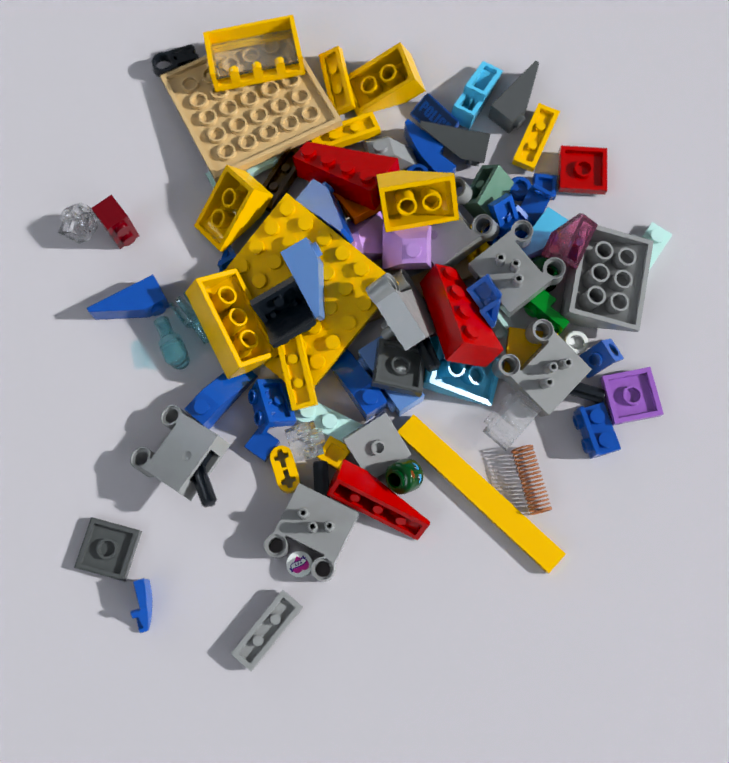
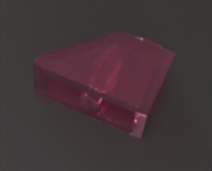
M583 213L577 214L551 232L541 255L547 259L551 257L560 258L564 261L566 267L577 269L598 224Z

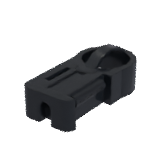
M192 44L160 52L152 58L153 71L160 77V75L199 59V56ZM162 61L171 63L169 67L164 69L156 67Z

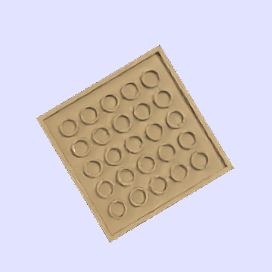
M292 38L215 53L218 77L230 75L229 68L231 66L238 67L239 73L253 71L252 63L256 61L261 63L262 69L276 66L275 59L277 57H282L285 64L297 62ZM207 55L160 75L167 92L216 183L226 165L245 171L306 141H310L342 126L340 116L304 57L305 75L215 92L210 76Z

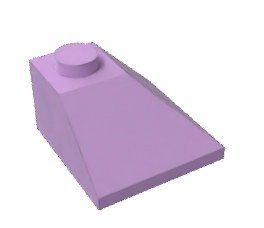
M381 211L356 225L353 221L347 222L354 239L351 245L372 262L382 259L384 219Z
M383 222L382 270L431 269V225L386 232Z

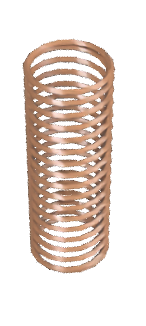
M533 445L521 446L511 451V453H513V457H515L514 461H516L515 465H517L516 468L518 469V476H520V484H522V488H525L523 492H526L524 494V496H527L525 500H528L526 503L530 504L527 506L528 508H531L529 509V512H532L529 515H536L552 510L551 506L536 509L551 504L550 502H548L545 504L535 505L540 502L548 501L549 498L531 502L533 500L548 496V494L539 497L530 498L538 494L546 493L547 491L545 490L538 493L529 494L537 490L545 489V486L533 490H527L536 486L544 485L545 483L543 482L532 486H526L532 483L543 481V478L523 483L531 479L542 477V475H537L530 478L522 479L530 475L541 473V471H536L529 474L521 475L526 472L540 469V467H535L525 471H520L522 469L533 467L539 464L534 463L524 467H519L524 464L536 462L538 459L529 460L524 463H518L520 461L535 458L536 455L525 457L523 459H517L519 457L534 454L535 451L515 456L518 453L533 450Z

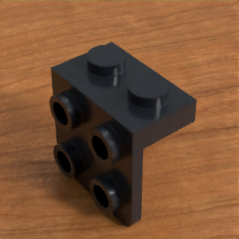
M293 276L250 300L251 307L265 325L269 342L273 348L288 343L292 338L309 331L316 324L315 316Z

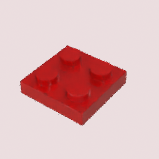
M561 145L559 149L558 192L605 195L607 192V148Z

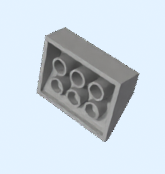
M584 222L574 233L560 314L570 324L581 327L638 332L640 330L654 241Z

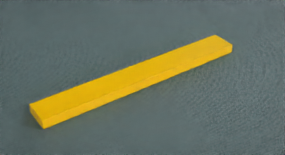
M414 414L398 430L401 438L547 574L566 555Z

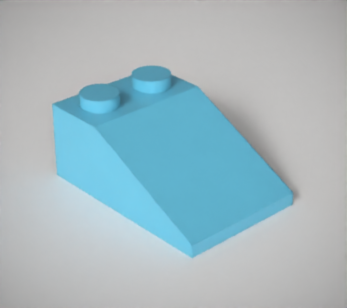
M438 336L430 337L441 364L437 371L428 372L425 367L423 388L485 406H492L499 379L492 372L494 360L487 367L446 361Z

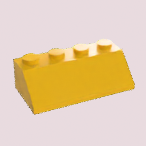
M238 268L196 278L185 294L227 379L248 373L279 356L278 348H273L269 342L263 321L251 307L250 300L253 298Z

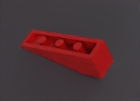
M343 459L332 477L327 496L418 541L430 525V521L367 470Z

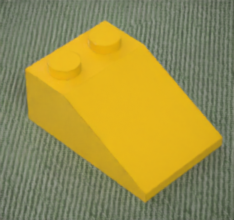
M401 42L348 74L356 106L354 110L357 116L406 103L426 91L412 55Z
M226 165L194 226L219 251L223 252L263 215L273 194L247 171Z
M400 170L377 174L386 232L459 220L454 173Z

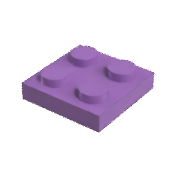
M651 367L604 375L600 378L613 426L660 417L664 414Z

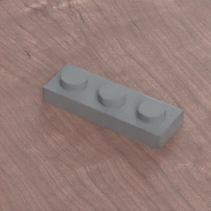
M282 590L231 652V655L252 671L303 606Z

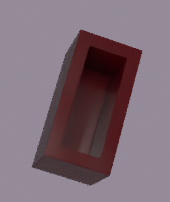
M112 195L91 208L104 229L120 249L131 245L139 237L130 218Z

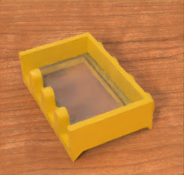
M293 14L203 32L209 71L215 92L305 75L303 57Z

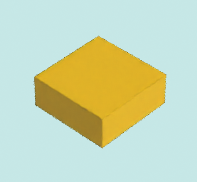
M329 436L317 455V459L327 461L329 466L337 470L343 459L346 460L350 451L344 443Z

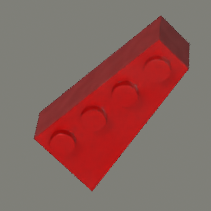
M308 141L293 156L298 177L309 182L315 179L321 184L325 181L334 189V193L372 210H375L381 203L377 174L400 171L398 158Z
M435 264L422 279L420 285L446 361L487 367L504 350L502 345L479 312L478 305L466 290L467 287L457 270L450 266Z

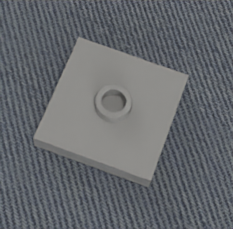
M382 412L342 439L358 466L367 470L375 478L385 473L392 463L412 455L386 412Z

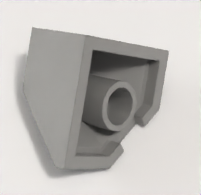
M390 137L362 141L365 152L398 158L400 170H407L410 166L417 164L413 149Z

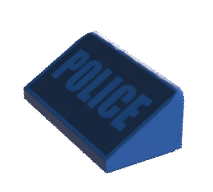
M429 93L424 95L410 113L419 124L421 121L459 127V121Z

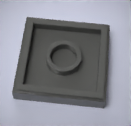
M379 338L371 386L420 397L423 392L425 365L417 346L405 351L400 342Z
M91 517L74 568L126 582L142 531Z

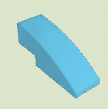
M485 61L480 64L466 83L463 93L453 105L451 114L459 121V125L468 129L471 128L494 90L503 70Z

